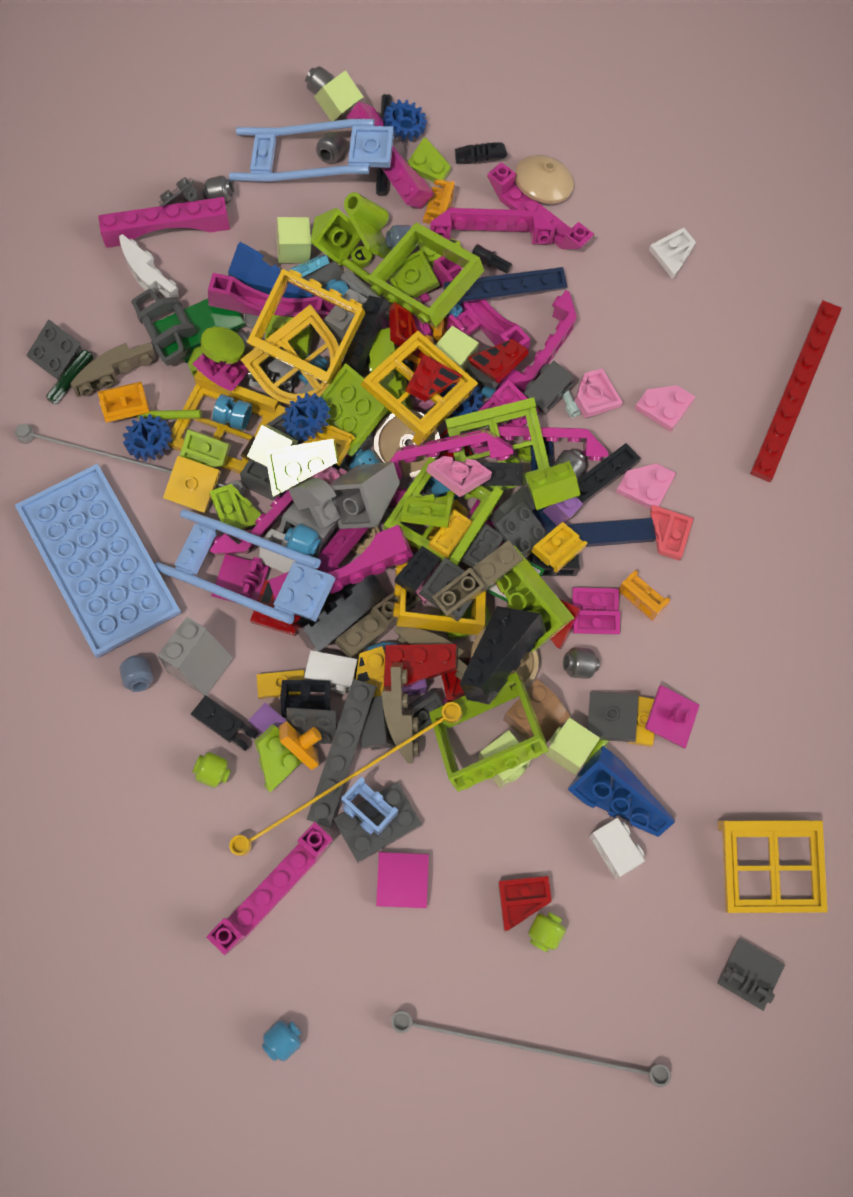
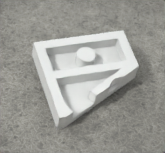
M682 228L651 244L649 251L671 279H673L693 250L696 242L687 230Z

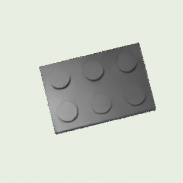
M398 782L379 792L387 804L392 808L396 807L398 809V815L379 836L375 832L371 835L360 826L362 821L356 815L351 818L344 812L333 819L357 863L422 826L421 821ZM366 800L356 805L377 826L385 819Z

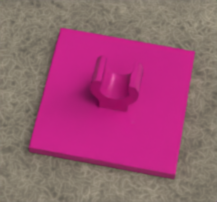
M659 685L645 729L682 748H686L700 705Z

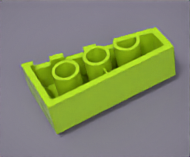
M390 328L379 330L369 353L371 362L369 363L370 372L375 370L398 349V345L390 340ZM396 369L379 383L397 400L406 392V379ZM408 396L402 404L407 409L413 410L410 396ZM388 410L383 417L386 418L388 415L392 414V412Z
M514 546L523 557V561L506 573L497 582L501 593L505 594L509 602L507 604L509 608L541 614L547 631L543 637L539 636L535 641L532 653L545 645L570 623L574 617L517 547Z

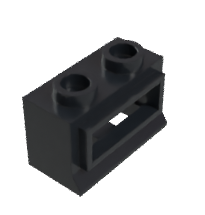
M282 680L280 694L282 717H287V708L331 710V681ZM289 692H300V696H291ZM311 692H324L325 696H311Z

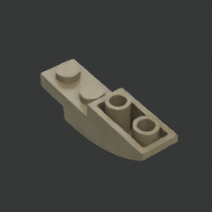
M149 342L130 350L127 343H124L94 359L71 382L77 398L88 396L94 391L109 388L113 384L119 383L116 375L128 373L132 369L147 366L157 361L151 343Z
M508 540L473 568H469L432 596V598L444 614L449 616L497 583L506 573L521 563L523 557Z
M407 591L406 612H411L421 601V598L416 593L413 595ZM393 592L374 606L371 613L336 638L335 644L349 658H354L364 649L377 643L396 626L397 617H393L394 603H398V596H394Z
M396 627L394 629L399 635L397 640L402 645L454 644L439 635L425 630L409 627ZM458 647L457 672L455 676L461 680L467 669V665L464 662L469 656Z
M403 662L392 663L391 686H384L382 689L384 715L396 746L412 737L414 732H418V717H414V710H404V708H408V693H404L403 684H407L408 675L407 669H403ZM412 740L398 749L407 763H413L415 756H419V741Z

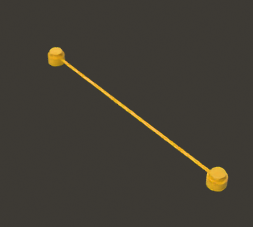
M455 702L446 703L442 708L443 717L250 839L243 835L234 836L229 843L230 851L237 856L247 855L251 850V842L444 720L448 723L458 722L462 717L460 706Z

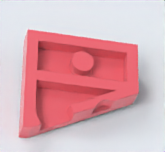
M652 505L650 516L653 520L658 554L680 561L694 518Z

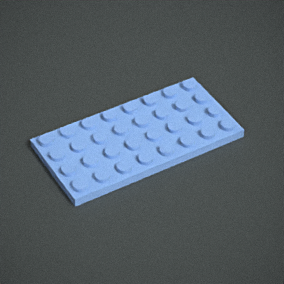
M98 464L15 504L18 513L96 658L181 614L178 605Z

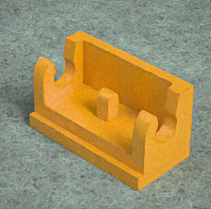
M435 180L434 185L442 186L443 188L432 187L434 194L428 201L423 216V223L430 224L432 220L451 207L455 181Z
M142 381L98 391L99 403L106 423L149 413L148 401Z
M634 570L621 583L619 593L653 621L670 603L671 599L668 597L664 599L638 577L639 572Z

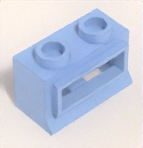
M360 777L341 798V802L344 804L342 807L343 811L351 818L356 815L362 821L360 826L370 835L375 832L379 836L398 815V809L396 807L392 808L384 801L383 796L379 792H374L367 786L363 777ZM358 794L385 817L379 826L375 825L351 803Z

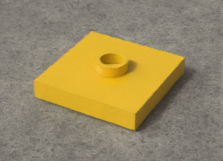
M177 456L163 498L207 513L211 502L209 491L216 488L221 471Z

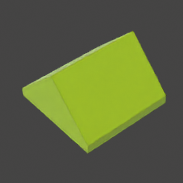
M336 207L314 218L310 242L341 266L344 259L349 256L361 238L350 218Z

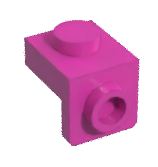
M466 310L457 318L453 314L448 316L447 330L454 326L470 336L480 329L481 324Z

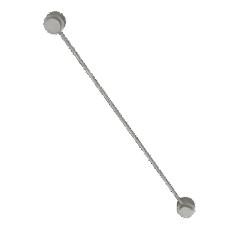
M20 424L15 429V436L23 444L31 443L36 437L172 473V470L35 434L32 427L28 424ZM235 480L229 483L245 497L246 489L241 481ZM217 483L216 486L223 487V486H226V485H225V484H221V483Z
M405 1011L396 1012L391 1019L392 1028L398 1033H405L413 1026L648 1075L649 1081L657 1087H664L671 1080L670 1070L662 1064L651 1066L649 1071L414 1023L411 1016Z

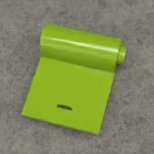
M352 192L348 194L344 200V209L363 244L372 254L384 259L391 249L387 247L386 240L380 230L388 222V211L359 193Z

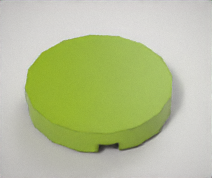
M224 327L206 329L202 333L200 340L202 352L208 358L218 363L221 361L226 362V364L238 362L242 358L245 349L243 339L234 331Z

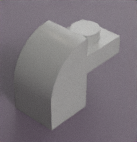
M310 478L288 489L298 511L309 508L319 529L325 528L340 519V515L332 500L336 493L324 480Z

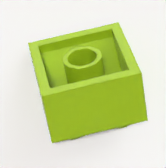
M273 315L265 333V340L294 317ZM312 324L288 342L293 349L299 350L298 356L302 360L310 355L314 335Z
M570 461L524 477L536 510L580 495L577 477Z

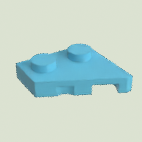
M320 255L290 269L302 274L301 278H304L307 274L329 264L327 255Z

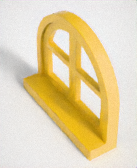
M311 305L264 340L279 349L282 347L286 352L300 358L288 342L312 324L325 344L304 361L311 362L328 348L331 364L339 348L335 336ZM254 348L241 359L264 391L274 399L291 405L290 401L296 402L298 395L304 398L305 393L292 394L278 388L297 373L298 369L293 368L273 384L259 366L270 355ZM341 362V364H340V366H339V368H338V370H337L335 376H336V375L338 374V372L341 370V368H342V362ZM301 371L314 388L306 393L310 396L316 393L320 397L328 387V384L324 382L320 384L316 378Z

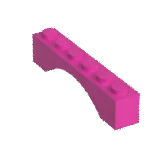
M359 101L347 115V119H374L375 126H384L383 120L375 108ZM393 146L390 168H381L406 205L421 209L434 193L425 180L407 164Z
M224 197L98 215L100 233L106 248L121 246L119 239L121 234L128 239L134 240L149 232L165 228H192L209 233L230 230Z
M443 256L436 259L433 265V272L442 287L444 282L453 281L463 269ZM486 300L460 303L464 312L468 310L481 324V331L495 346L514 339L529 351L531 339L517 324L510 322L497 313Z
M212 273L208 287L209 306L256 316L260 315L269 294L255 290L235 277ZM317 296L301 299L282 297L274 315L295 317L311 305L324 322V319L335 305Z
M396 525L377 533L371 544L355 560L338 570L328 572V574L336 578L330 593L342 590L343 586L350 583L362 582L364 577L369 575L381 574L386 568L393 565H402L409 558H412L413 554L401 527ZM289 572L269 580L275 600Z

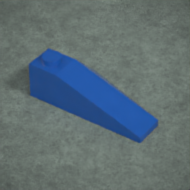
M239 242L228 270V276L235 277L245 285L270 295L280 274V268L275 264L271 267L262 260L264 256L261 253ZM291 283L288 284L283 298L295 299L313 297V294Z
M604 746L587 761L568 787V790L587 806L601 808L607 811L608 815L614 818L619 816L628 820L632 826L657 837L675 823V819L631 770Z

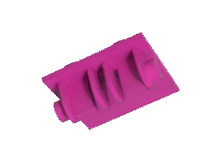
M225 554L215 584L257 601L269 566L262 564V560L257 557H253L252 560H246ZM214 593L211 594V597L231 601Z

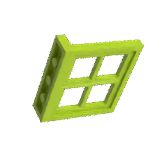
M534 397L445 419L449 437L459 435L463 431L489 425L490 432L500 437L497 423L526 416L531 441L512 446L514 450L533 445L538 470L523 473V485H526L524 481L526 475L550 468ZM463 446L461 447L462 450L453 452L455 461L458 462L490 456V452L487 451L466 457ZM506 460L498 461V463H506ZM482 486V487H484V488H486L487 490H489V491L492 492L495 487H497V488H499V489H501V490H505V489H510V488H514V487H518V486ZM468 493L464 495V499L473 498Z
M429 457L385 522L383 529L386 530L399 525L405 533L408 544L418 550L421 546L425 547L441 558V563L445 557L428 547L430 540L427 537L434 526L429 525L423 536L401 524V514L405 499L423 497L420 493L431 478V475L426 472L427 467L436 460ZM478 486L468 492L469 495L481 502L470 518L473 523L448 558L457 566H459L464 554L497 506L503 490L495 487L491 492L482 486Z

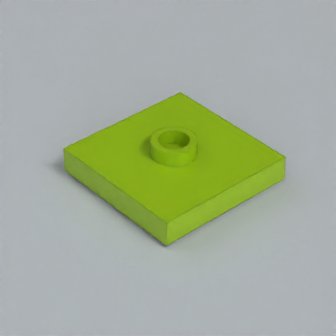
M422 249L408 256L389 278L393 287L411 298H417L440 286Z

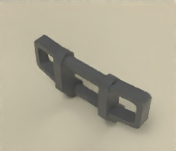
M148 289L132 299L131 302L137 313V318L145 326L152 340L151 344L161 360L167 366H170L183 358L187 351L182 338L195 335L197 330L189 322L182 309L180 299L178 297L159 299L152 289ZM151 297L156 300V302L141 311L140 304ZM166 311H174L181 324L174 325L158 335L152 320ZM177 341L178 350L166 357L162 349Z

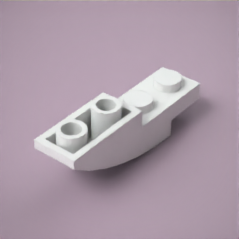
M121 234L119 239L127 265L138 284L145 291L152 289L156 295L160 293L165 298L178 297L180 299L178 286L174 281H168L155 268L154 257L147 250L143 251L133 239H128Z

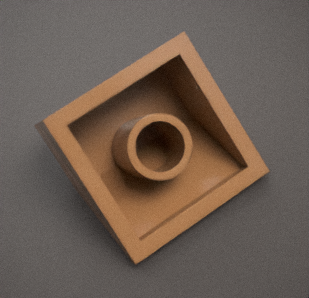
M536 679L526 691L547 744L558 727H562L570 715L556 694ZM519 698L505 713L503 721L527 740L534 737Z

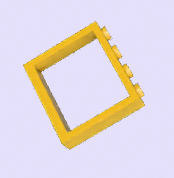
M282 269L247 343L251 347L329 385L365 315V311L361 307L362 304L356 302V300L350 298L347 301L341 298L342 294L331 288L327 291L321 288L322 284L316 280L310 279L307 281L301 278L302 274L290 269L288 272ZM289 283L354 315L327 372L262 340Z
M428 536L427 539L431 541L434 536ZM409 544L411 552L418 551V549ZM408 561L402 565H396L395 575L401 572ZM395 583L394 596H398V603H394L393 617H397L396 626L478 635L485 626L486 591L473 599L471 619L460 618L457 622L447 616L406 612L407 590Z

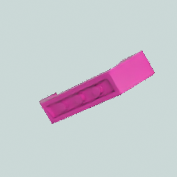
M502 162L487 174L500 202L509 209L533 210L555 226L552 242L560 249H581L594 236V233L580 222H577L570 228L536 200L525 195L515 185L516 173Z
M449 208L430 222V230L449 241L451 230L530 232L531 244H552L555 233V226L533 210Z
M565 290L561 296L558 295L552 304L554 308L552 317L558 319L559 323L555 334H550L547 338L543 351L539 350L533 360L535 362L532 366L528 365L523 374L513 369L499 383L498 388L509 379L521 392H524L529 382L536 380L541 375L540 371L551 362L573 331L577 318L568 290Z
M497 426L499 435L503 440H514V436H523L524 441H531L528 427ZM540 427L545 441H559V437H566L567 442H581V438H584L583 455L589 456V460L602 461V457H608V451L588 429ZM487 441L483 442V446L473 448V452L479 454L489 451Z
M482 429L423 442L419 446L414 444L400 447L396 450L390 462L394 463L398 479H401L404 475L401 463L403 459L407 463L417 460V456L435 457L439 455L440 451L448 450V453L462 450L461 447L470 445L471 448L483 446L485 441L488 443L491 459L496 458L497 461L508 459L511 454H514L511 444L489 430Z
M289 490L282 497H276L270 505L272 509L267 514L262 513L255 521L257 524L252 531L247 530L246 532L263 537L294 503ZM224 533L222 536L218 535L214 538L210 551L215 556L248 554L255 545L239 539L241 543L238 545Z
M398 487L388 506L395 508L408 489ZM368 528L340 529L319 554L318 559H320L321 564L318 570L328 573L340 569L338 567L339 563L345 559L348 552L359 542L361 536Z
M314 822L297 840V846L228 919L224 917L206 938L224 956L248 937L316 864L333 839Z

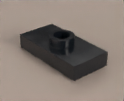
M421 546L396 576L394 582L414 595L439 565L441 558Z

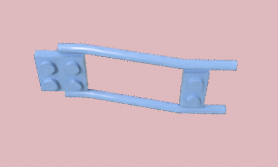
M347 119L278 128L236 127L237 135L255 136L250 166L251 173L230 172L229 179L231 181L273 182L341 174H369V167L390 168L394 128L393 126H375L374 119ZM352 128L348 165L272 173L277 141L276 136Z
M186 509L181 510V518L196 522L197 524H194L174 564L176 568L156 562L154 565L158 572L288 624L293 623L294 614L316 622L336 579L328 573L316 570L321 564L320 559L292 550L221 521ZM216 530L296 561L293 562L273 604L275 605L274 608L194 576V574L197 575L217 534Z

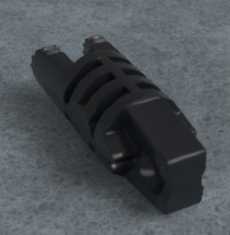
M503 142L471 144L455 148L456 163L463 164L502 160L508 155Z

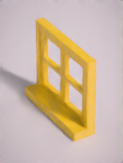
M417 331L363 379L361 386L416 433L412 441L419 446L472 394L478 383L423 334ZM417 348L428 357L462 375L458 384L443 398L439 394H434L430 400L436 405L421 419L402 404L411 395L410 393L405 392L397 400L379 384L394 369L410 381L414 372L402 362Z
M197 371L194 376L196 385L182 410H197L204 396L217 400L221 394L233 397L235 402L242 400L251 403L252 414L263 417L254 434V437H256L261 426L271 422L279 402L276 399L238 385L234 390L229 391L212 382L200 371ZM203 417L202 419H177L171 430L173 434L170 435L173 442L168 443L170 448L181 452L184 443L182 437L191 420L216 428L217 430L213 437L222 440L225 432L250 441L252 436L228 427L230 423L222 425ZM228 456L226 465L220 467L240 474L248 460L245 458L238 460Z
M718 821V831H722L725 912H828L823 821ZM737 837H768L769 865L738 866ZM778 837H809L810 865H779ZM811 870L812 899H781L780 871ZM738 871H769L771 899H739Z

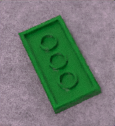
M208 298L183 309L189 322L197 330L195 335L182 338L186 349L200 343L202 333L208 328L224 327L231 329L237 327L241 329L245 327V322L239 312L209 306ZM175 313L153 323L158 335L174 325L181 324ZM177 341L162 349L166 357L178 350Z

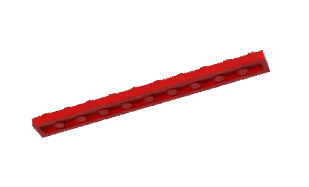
M824 300L820 303L750 472L751 475L767 482L772 481L842 307Z

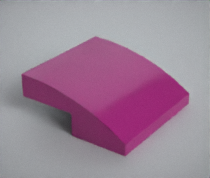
M204 353L192 363L204 376L229 391L234 390L249 371L241 359L232 364H226L224 361L218 363L208 358Z
M507 379L478 411L527 398ZM526 416L511 419L509 422L501 423L497 426L524 427L527 423Z
M572 588V605L581 609L572 627L573 634H620L618 588Z
M379 851L376 906L427 908L429 853Z

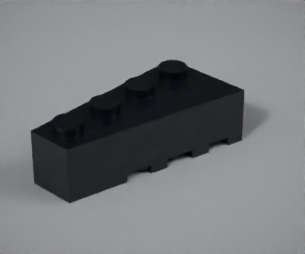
M372 574L364 577L362 582L350 583L344 586L342 590L326 599L316 622L302 617L293 623L292 626L307 648L319 652L350 625L360 620L368 610L380 603L388 594L376 576Z
M496 606L459 683L467 700L488 705L492 702L508 681L507 677L513 670L516 671L521 665L520 660L527 652L530 653L538 637H543L547 630L540 613Z

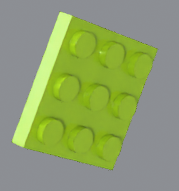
M345 363L320 397L325 400L330 408L328 413L331 415V418L325 421L329 425L351 433L355 437V440L351 441L350 449L347 452L348 455L353 456L387 413L388 409L361 386L365 378Z

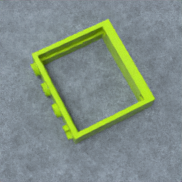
M416 222L367 279L371 285L370 289L379 297L382 295L391 305L396 302L415 315L421 323H428L436 328L485 270L480 257ZM419 243L463 268L430 308L386 283Z
M517 672L507 677L508 681L489 705L467 700L466 696L452 701L460 706L462 710L461 719L456 723H448L444 720L433 727L448 779L457 792L469 789L477 783L491 779L497 774L513 769L528 760L538 758L540 755L549 752L525 685ZM519 696L534 737L459 770L447 729ZM443 706L429 712L432 724L443 717Z

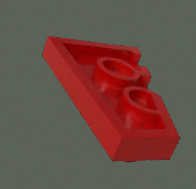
M457 644L386 645L384 686H391V665L393 662H403V669H407L408 680L407 684H403V687L414 685L415 682L427 678L431 679L457 670Z

